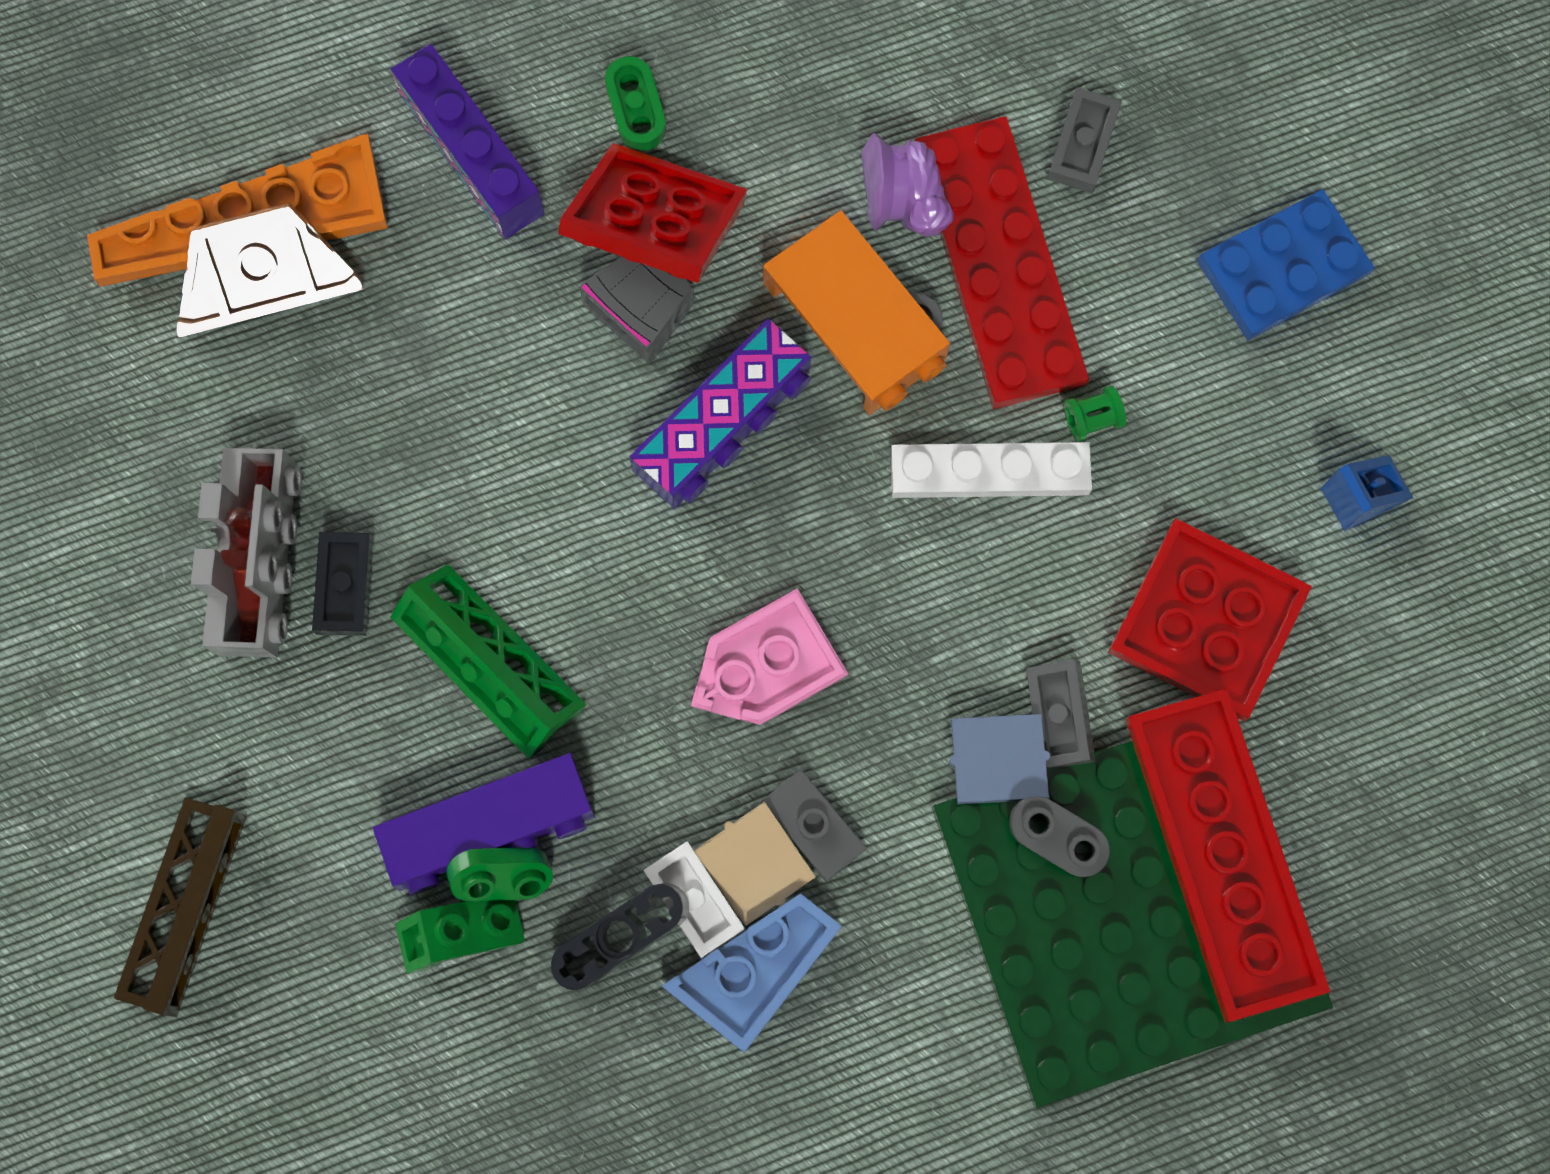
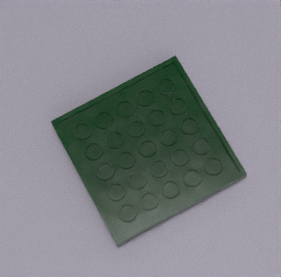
M1132 741L1094 753L1096 762L1046 768L1048 799L1098 828L1108 841V861L1101 871L1092 876L1079 877L1072 875L1021 845L1013 837L1009 826V818L1014 806L1019 801L957 804V798L932 806L940 835L1034 1108L1334 1008L1329 994L1326 993L1232 1022H1224ZM1041 813L1032 815L1029 820L1030 829L1034 833L1044 831L1047 826L1046 817ZM1086 840L1078 842L1074 849L1075 856L1081 861L1088 859L1092 853L1090 843Z

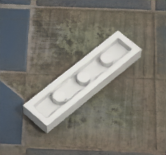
M1090 442L892 445L890 450L892 498L1090 495L1092 491Z

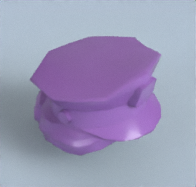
M873 133L864 146L861 155L864 186L867 196V213L872 228L876 232L887 221H901L905 228L912 232H917L921 236L939 235L942 230H946L953 222L954 212L945 198L934 151L928 148L925 143L912 142V139L903 146L889 145Z

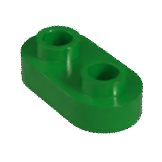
M625 56L618 58L606 70L605 86L620 139L630 149L636 151L651 150L662 142L666 133L665 116L651 69L646 62L637 57ZM629 82L635 83L638 86L633 91L622 89V86ZM643 124L650 127V130L644 134L634 131L638 125Z
M532 847L467 850L454 857L446 871L453 895L460 900L474 902L533 899L543 893L553 880V872L547 855L542 850Z

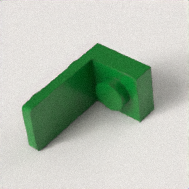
M515 900L465 901L420 910L395 923L407 975L426 971L447 960L516 946L525 940Z

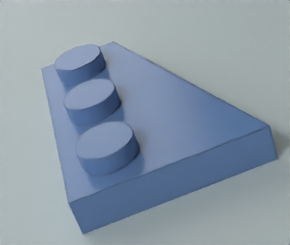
M800 893L680 975L663 984L662 987L745 1053L842 926Z

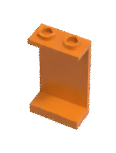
M842 210L763 265V284L774 298L783 293L865 395L863 408L869 416L881 407L884 411L892 409L907 396L908 392L906 389L919 379L924 383L932 380L946 367L945 360L950 342Z

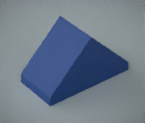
M1390 455L1348 463L1339 468L1321 487L1344 531L1413 498Z

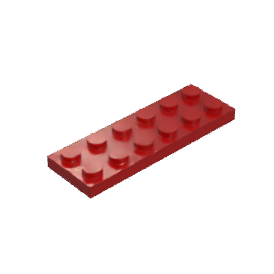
M1007 116L915 138L914 141L925 143L928 148L934 151L945 198L954 212L953 222L946 230L941 231L940 236L992 408L997 409L1087 386L1089 377Z
M1222 689L1126 718L1130 736L1224 1022H1232L1331 992L1228 689Z

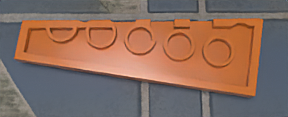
M360 135L310 153V159L288 167L280 164L266 169V175L239 184L236 180L220 186L221 191L194 200L190 197L170 204L163 210L151 211L88 234L87 238L94 280L102 287L186 270L190 236L194 227L291 203L326 241L387 229L385 209L369 135Z

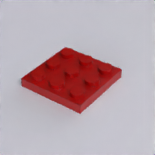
M612 143L560 218L558 234L576 240L582 245L593 246L622 256L628 261L642 263L670 273L676 278L699 283L742 210L748 189Z
M1175 518L1107 653L1194 697L1227 688L1237 718L1245 722L1252 714L1312 586Z

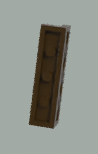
M184 798L113 999L143 1007L144 1010L160 1015L178 1016L247 816L217 804L213 806ZM195 812L210 816L201 846L196 849L188 835ZM184 844L188 853L179 857ZM192 861L194 865L183 897L178 899L170 883L175 869ZM165 895H167L170 904L162 907ZM174 911L176 917L165 947L160 949L152 933L158 919ZM147 946H149L152 954L144 958ZM157 962L158 968L148 996L133 993L132 989L139 970Z

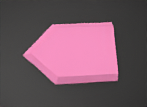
M797 588L710 637L691 707L762 725L848 676V672Z

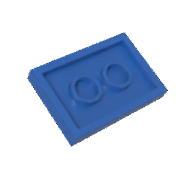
M1324 189L1202 253L1197 260V263L1247 341L1369 276L1375 269Z

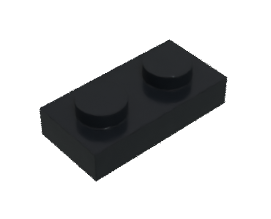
M319 532L312 631L316 635L367 636L373 537L370 533Z

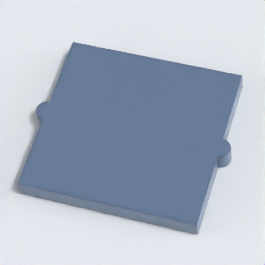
M1042 714L951 719L954 755L950 757L949 764L951 767H955L957 804L1021 801L1032 796L1049 798L1046 762L1050 759V753L1045 751Z

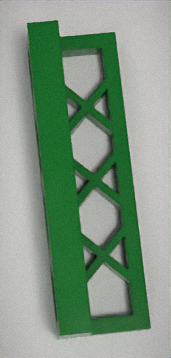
M449 564L409 585L390 616L528 759L542 751L554 732L579 715L587 705ZM443 584L457 598V604L444 601L433 589ZM470 622L484 625L492 633V639L478 636L470 628ZM505 657L518 660L526 668L527 675L514 672L505 663ZM540 692L553 695L565 708L555 714L540 699Z

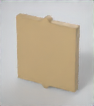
M765 802L736 822H725L723 831L694 850L745 926L775 905L779 907L786 903L785 898L815 878V875Z

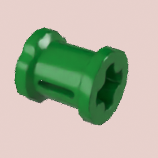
M1112 385L1104 387L1103 393L1076 401L1074 398L1064 400L1066 422L1076 442L1086 440L1087 434L1113 426L1118 430L1126 426V413L1122 399L1117 389ZM1096 411H1102V412H1103V413L1098 414V415H1095V416H1091V417H1088V416H1087V414H1090V413H1093V412H1096Z

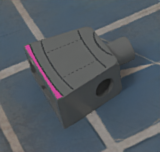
M622 256L579 286L583 305L648 364L656 358L694 303L693 287L686 279L676 278L670 273L642 263L628 261Z

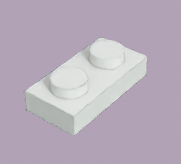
M687 841L644 869L645 874L653 885L671 883L681 888L686 894L689 902V911L680 927L701 959L745 930ZM671 897L663 898L664 903L670 909L674 905L673 899Z

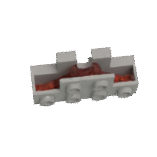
M223 448L220 483H202L198 519L201 521H212L217 525L211 526L210 532L217 535L218 551L216 549H194L191 585L207 595L202 646L218 656L278 658L279 643L283 644L286 640L287 617L285 613H282L284 594H288L292 586V569L287 560L289 544L293 545L297 536V521L295 515L292 514L294 496H298L301 491L302 474L297 463L283 449Z

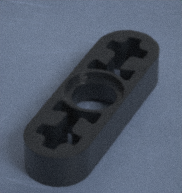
M671 883L649 886L560 946L555 951L551 960V971L554 979L559 985L570 990H578L594 984L679 927L685 921L689 911V902L686 894L681 888ZM656 894L661 899L668 897L673 899L674 905L669 909V914L672 917L670 920L665 916L652 919L644 925L632 913V909L635 907L638 916L645 915L657 906L654 898ZM615 921L625 922L633 932V942L623 952L613 949L607 940L608 928ZM645 927L651 931V934L648 937L646 935ZM592 936L594 939V944L589 941V938ZM596 948L602 955L584 965L583 972L586 975L585 977L580 973L571 975L567 970V967L572 963V958L569 955L571 952L576 957L587 954ZM603 957L608 960L606 965H604Z

